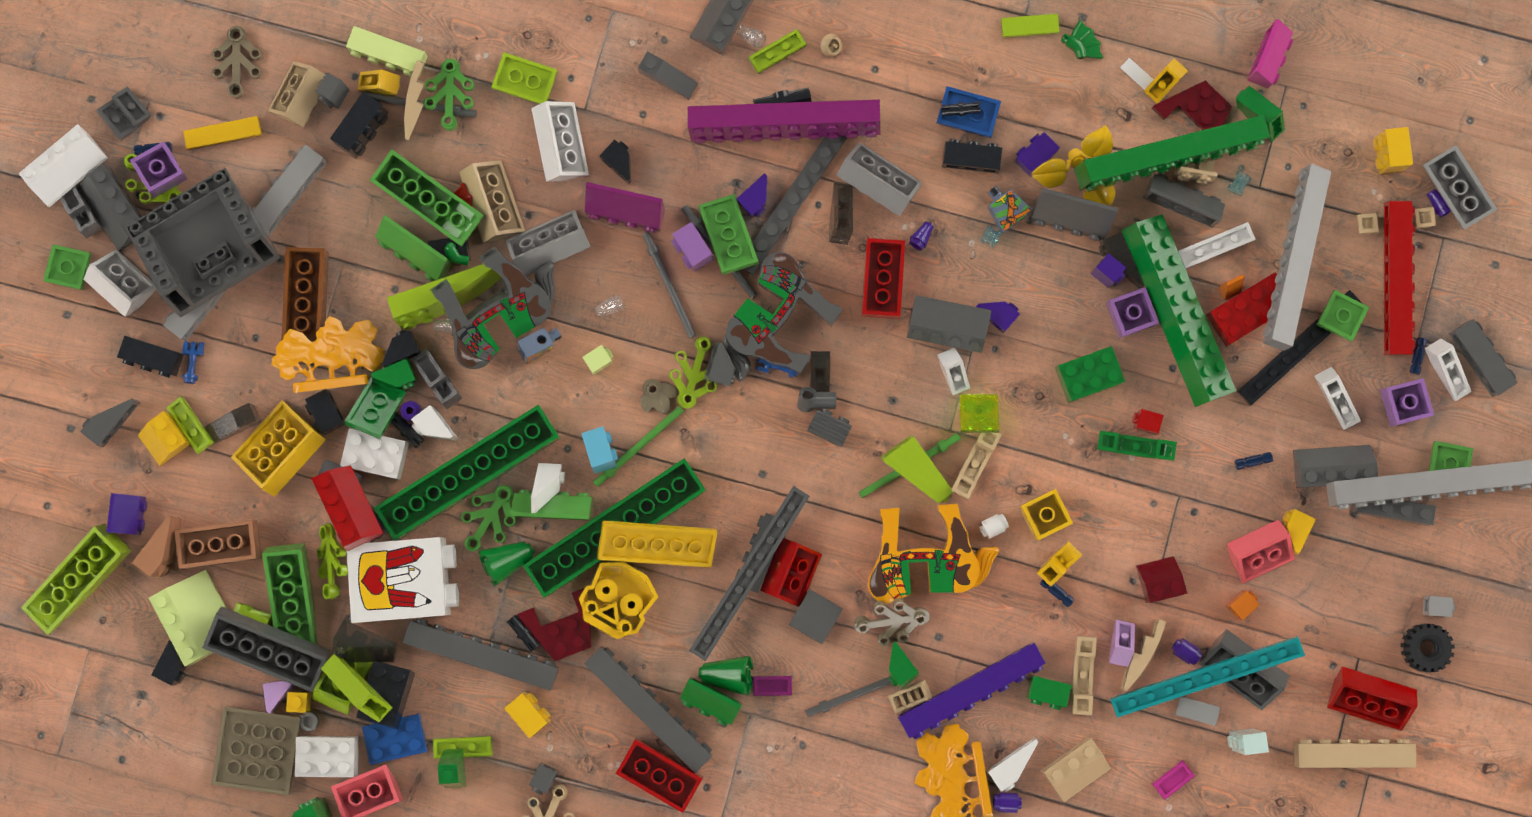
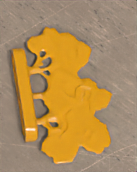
M329 315L325 321V326L320 327L316 332V341L311 342L302 332L289 329L284 335L283 340L276 346V355L272 358L271 366L279 369L280 377L284 380H291L297 373L304 374L307 377L306 381L292 384L293 393L368 384V375H355V370L360 366L365 367L371 372H376L380 364H382L385 354L382 348L371 342L375 339L378 329L370 320L355 322L346 331L343 329L340 320ZM353 359H357V364L353 365ZM300 361L306 363L308 371H306V368L302 369L300 367ZM312 363L315 364L313 368L310 367ZM320 365L327 366L329 368V378L316 380L313 375L314 369ZM342 365H346L350 371V376L335 378L334 370ZM294 366L298 368V371H295L293 369Z
M959 724L945 726L939 739L927 732L921 738H918L916 746L919 756L929 765L927 768L919 770L914 783L919 787H925L926 792L931 796H940L941 801L932 810L931 817H966L969 813H971V817H976L973 811L977 804L982 807L983 817H993L981 741L972 742L973 755H968L964 752V745L968 741L969 734L965 730L960 729ZM960 753L963 757H957L956 754ZM969 760H974L976 776L969 777L963 768V765ZM977 781L979 796L971 799L966 795L964 786L967 782ZM966 797L968 801L964 802L962 798ZM971 803V805H968V808L970 809L967 812L962 813V807L965 804Z

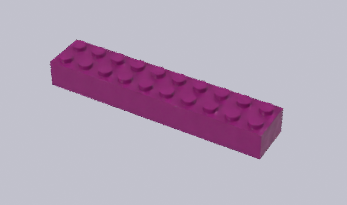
M880 99L688 106V131L691 142L694 141L695 143H705L706 141L722 143L725 140L742 142L743 140L750 139L756 142L762 141V139L779 141L781 138H789L790 140H799L800 138L814 140L820 137L836 139L839 136H846L847 138L866 136L872 138L881 135Z

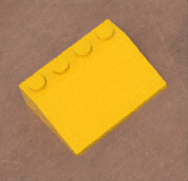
M282 400L231 458L262 490L275 497L326 439Z

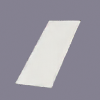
M1130 58L1120 67L1144 90L1154 80Z

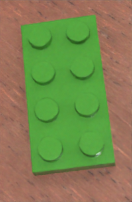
M735 194L698 205L722 275L759 264Z

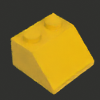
M162 411L147 422L138 434V437L159 466H162L190 445L170 413Z

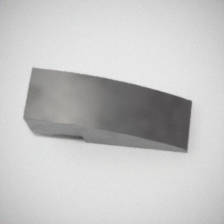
M74 186L60 198L66 212L73 219L77 229L85 238H89L103 229L77 186Z
M427 348L411 359L446 409L462 399L455 386Z

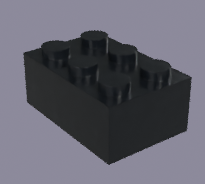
M362 92L330 139L337 147L357 159L358 156H362L365 152V146L369 140L372 141L375 138L378 127L387 121L388 112L382 104Z
M373 660L367 683L392 706V709L380 722L358 710L356 718L398 730L415 673L409 669Z

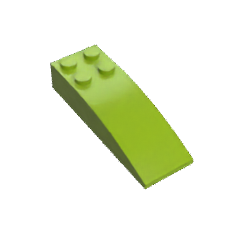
M482 264L389 296L387 300L393 319L402 330H409L417 324L430 323L435 318L445 314L442 303L430 291V289L445 279L450 283L460 306L489 289L501 279V276L493 269Z
M106 524L94 526L21 607L47 635L51 634L132 551L115 533L106 532Z

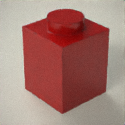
M1140 409L1138 413H1134L1132 423H1134L1133 429L1154 435L1159 434L1164 415Z

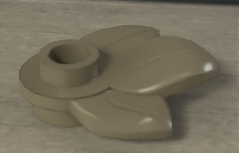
M649 379L643 384L644 394L640 399V403L645 412L650 411L654 407L658 412L668 413L670 407L669 398L677 396L678 393L667 382L660 383L656 379ZM652 385L656 387L654 392L649 391V387Z

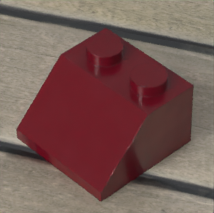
M1174 556L1136 566L1146 603L1188 594L1183 574Z

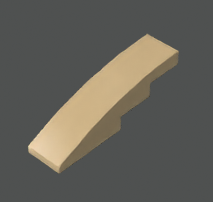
M420 60L416 61L406 97L404 127L405 139L407 140L410 139L424 106V103L417 101L424 86L423 82L418 81L425 62Z
M1155 619L1151 637L1143 635L1139 652L1133 654L1129 666L1126 667L1121 690L1128 691L1140 677L1160 642L1167 621Z

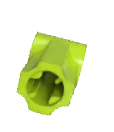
M236 602L234 612L269 626L271 625L272 614Z

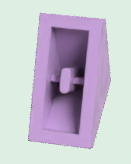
M286 681L263 684L266 711L269 714L275 712L287 696V692H290L293 688V684Z

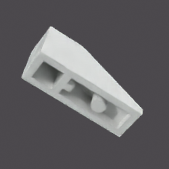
M1439 339L1425 348L1431 365L1454 401L1472 392L1452 344Z
M1332 367L1314 376L1343 430L1361 421L1339 375Z
M538 463L531 495V513H536L560 491L561 484L565 482V472H562V464Z
M1031 739L986 770L1001 792L1003 790L1007 792L1015 786L1014 783L1019 779L1038 744L1037 739Z

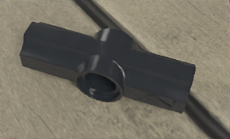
M808 87L790 92L788 90L778 91L771 96L753 99L754 104L812 102Z

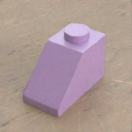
M1120 620L1115 621L1110 645L1109 663L1129 666L1134 654V623Z

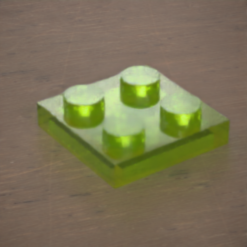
M998 394L959 395L960 433H999Z

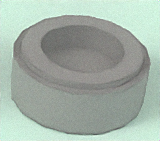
M307 712L300 716V727L303 730L312 731L318 727L320 719L316 713Z

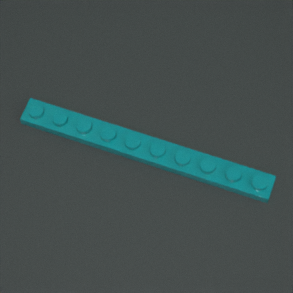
M1295 636L1111 697L1110 700L1118 718L1303 657L1305 653L1299 637Z

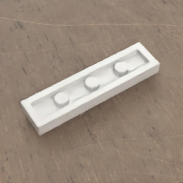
M1247 222L1178 252L1185 269L1256 239Z

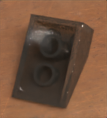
M343 620L333 638L332 655L335 654L350 663L373 662V660L378 662H394L396 659L397 643Z

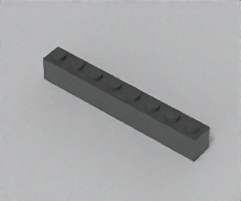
M416 618V621L411 620L409 622L403 640L404 644L549 691L553 689L559 667L555 666V662L549 660L544 662L537 661V656L526 654L525 657L519 655V651L512 648L503 650L500 649V644L490 642L488 645L482 643V639L471 636V639L463 637V632L453 630L451 633L445 631L446 627L438 624L432 627L427 625L428 621Z
M600 647L584 664L686 765L697 773L712 757L710 753L712 749L705 742L701 744L696 739L698 735L692 729L687 730L683 726L684 722L677 715L673 717L668 712L670 708L663 701L659 703L655 699L657 695L650 688L645 689L641 685L642 680L637 675H630L627 672L629 668L621 660L617 662L613 658L615 654L608 647L605 649Z

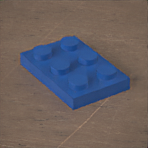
M946 86L942 100L943 105L958 104L961 101L963 103L980 102L981 112L980 114H967L963 117H959V115L942 117L940 107L936 124L991 139L1001 101Z
M420 713L402 717L398 730L378 724L362 727L370 765L428 752Z

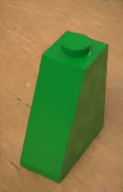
M1251 86L1238 93L1236 97L1237 108L1248 119L1264 115L1270 134L1268 140L1272 143L1285 131L1283 111Z
M463 749L443 750L437 765L439 785L445 788L466 787Z

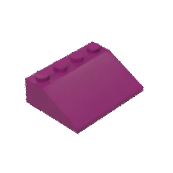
M586 182L585 213L589 215L588 218L593 220L603 218L607 219L608 223L618 225V222L625 223L626 227L637 229V226L651 233L661 230L665 213L663 199Z

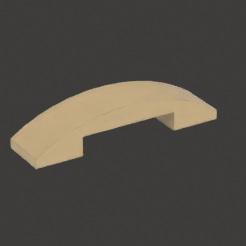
M1434 207L1415 209V215L1412 217V225L1415 226V230L1436 226ZM1384 213L1356 215L1359 234L1384 233Z
M984 426L951 489L952 492L967 500L969 499L1002 434Z
M1076 637L1072 679V714L1092 715L1096 637Z

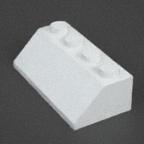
M545 101L531 108L546 182H561L588 176L589 171L575 103Z
M77 124L23 169L19 175L32 191L48 207H51L89 173L107 160L108 157L90 134Z

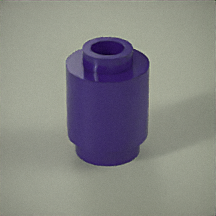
M413 401L405 402L401 407L402 417L413 422L411 420L413 417L423 411L422 407ZM410 408H413L412 414H408Z
M1184 638L1181 640L1177 639L1172 646L1174 650L1173 655L1187 664L1195 665L1202 656L1199 648Z
M999 792L993 796V810L1004 813H1017L1018 809L1022 808V798L1018 797V793Z

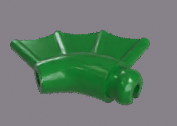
M1082 20L1078 21L1071 35L1065 33L1062 36L1061 43L1066 44V47L1073 50L1078 60L1085 57L1103 59L1100 52L1101 42L1095 38L1093 29L1085 26Z

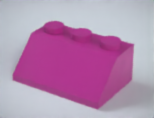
M1276 19L1267 29L1247 81L1267 89L1272 84L1275 85L1280 76L1277 73L1278 69L1283 67L1286 61L1284 54L1293 43V39H1291L1293 32L1280 20Z

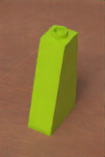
M912 435L880 457L882 461L938 504L948 501L951 498V494L954 493Z
M333 654L321 667V670L352 704L374 720L380 722L392 709V706L346 661Z

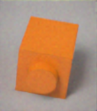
M1242 590L1226 607L1238 620H1244L1260 604L1257 602V596L1252 591Z

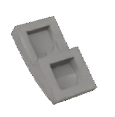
M1180 697L1176 715L1216 726L1221 707Z

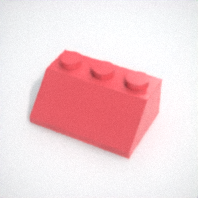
M1279 520L1226 544L1229 557L1243 584L1295 560L1290 534Z
M387 764L331 786L342 817H364L404 800L398 783Z

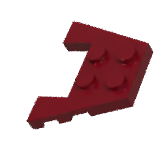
M1205 80L1155 104L1151 108L1164 120L1178 107L1201 130L1224 125L1232 106Z
M584 588L572 592L578 612L541 626L535 608L517 614L554 661L592 647L591 625L584 621L579 601Z

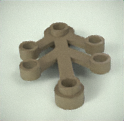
M233 26L227 32L228 39L212 51V57L217 61L223 60L225 57L224 52L231 46L232 53L218 67L212 69V75L216 79H222L225 75L224 72L232 65V83L228 85L227 92L231 97L238 99L244 94V88L241 85V64L254 79L262 76L261 69L254 66L241 53V45L250 52V57L254 60H260L262 52L246 40V32L242 27ZM240 33V37L235 39L234 35ZM255 51L259 52L257 57H253ZM221 52L220 57H215V54ZM220 70L221 74L216 76L215 72ZM254 70H259L257 75H253ZM235 89H240L238 94H234Z
M897 598L893 601L894 609L898 612L904 611L907 615H900L885 606L884 602L878 601L874 604L875 613L878 615L884 614L888 618L869 620L866 616H858L854 620V626L856 631L862 634L868 632L870 628L889 626L883 633L878 635L879 644L887 646L890 643V637L903 623L908 624L903 630L897 632V639L900 643H906L913 629L917 625L926 624L929 621L930 615L925 608H913L906 604L902 598Z

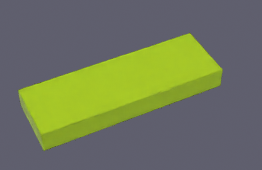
M1058 14L1001 18L1002 38L1059 34L1060 32Z
M795 29L749 56L748 59L757 74H760L803 49L807 44L798 29Z
M180 396L166 407L197 454L202 453L214 443L184 397Z
M492 736L433 739L434 759L440 758L443 750L463 749L464 757L492 756Z

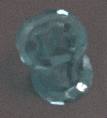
M1237 171L1235 174L1236 178L1231 185H1228L1227 189L1235 195L1242 196L1245 186L1251 182L1252 178L1241 171Z

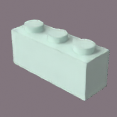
M1253 728L1229 731L1230 736L1227 737L1228 746L1232 748V751L1244 755L1269 752L1266 732Z

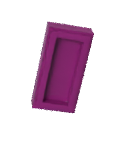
M753 676V696L792 695V676Z

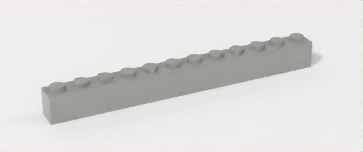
M307 145L297 150L294 160L286 164L283 174L277 177L272 183V188L261 196V202L257 207L252 208L268 237L327 163L322 156ZM226 291L181 318L175 311L169 313L165 318L166 322L163 326L180 339L187 341Z
M1532 460L1334 481L1326 484L1329 506H1337V510L1348 509L1349 505H1355L1356 508L1366 507L1368 506L1367 503L1373 502L1374 506L1384 505L1386 501L1391 500L1392 504L1403 503L1404 499L1409 498L1411 502L1421 501L1423 500L1422 497L1427 496L1429 500L1439 499L1441 495L1445 494L1447 498L1457 497L1459 493L1465 492V496L1475 495L1477 491L1483 490V494L1493 493L1495 489L1500 488L1501 492L1511 491L1513 487H1519V490L1529 489L1532 485Z

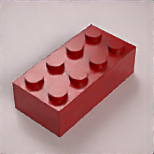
M867 238L861 317L900 319L906 240Z
M1276 272L1206 314L1226 347L1268 322L1267 313L1271 308V295L1276 286Z
M638 738L634 740L615 773L681 813H684L703 779V776Z

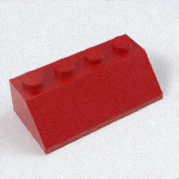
M351 465L330 469L311 478L337 535L347 551L383 535V531Z
M1342 666L1334 680L1327 708L1402 731L1418 707L1417 689Z

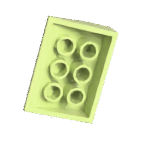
M207 570L197 573L149 597L184 666H191L213 654V652L202 647L216 613L221 606L225 608L226 606Z

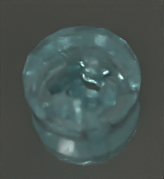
M988 225L980 242L987 243L991 248H994L1002 232L999 230L995 231L992 229V226Z

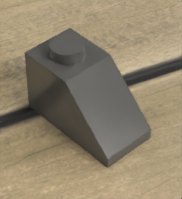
M715 343L703 380L728 387L734 382L736 375L734 373L735 367L722 343Z

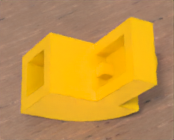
M1068 541L1049 557L1037 574L1051 587L1082 554Z

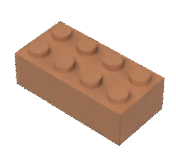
M257 520L174 530L179 569L262 559Z

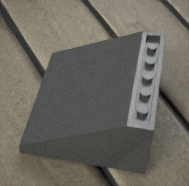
M223 168L125 227L160 297L180 318L280 258L273 243L226 168Z

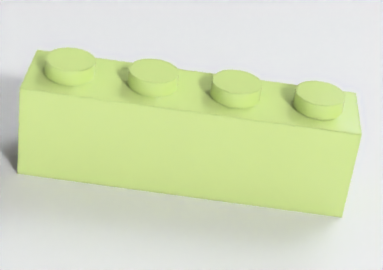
M356 26L353 27L346 45L350 55L361 58V56L368 58L367 61L376 65L378 63L385 64L386 68L393 71L399 69L403 71L404 75L409 77L412 76L416 61L426 62L428 57L425 51Z

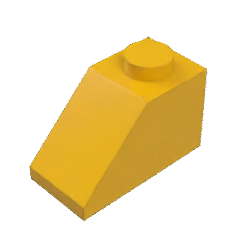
M1174 58L1144 92L1158 104L1188 70Z
M382 69L360 72L357 90L395 95L400 88V76Z
M1290 509L1283 516V526L1290 534L1294 554H1300L1316 519L1296 509Z

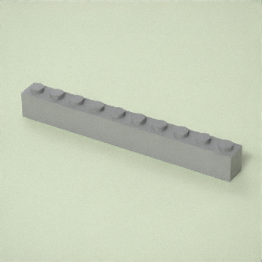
M1312 163L1302 168L1298 175L1300 180L1294 193L1296 197L1290 211L1292 215L1287 225V237L1283 242L1284 251L1279 260L1280 269L1275 278V290L1271 295L1272 304L1267 313V326L1263 331V344L1282 351L1293 347L1331 176L1330 170Z

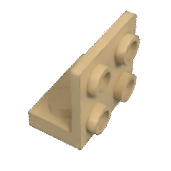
M1205 159V162L1194 165L1192 162L1187 164V167L1180 166L1178 169L1174 167L1172 178H1177L1179 182L1195 181L1197 185L1207 186V184H1210L1217 178L1218 173L1213 172L1215 161Z

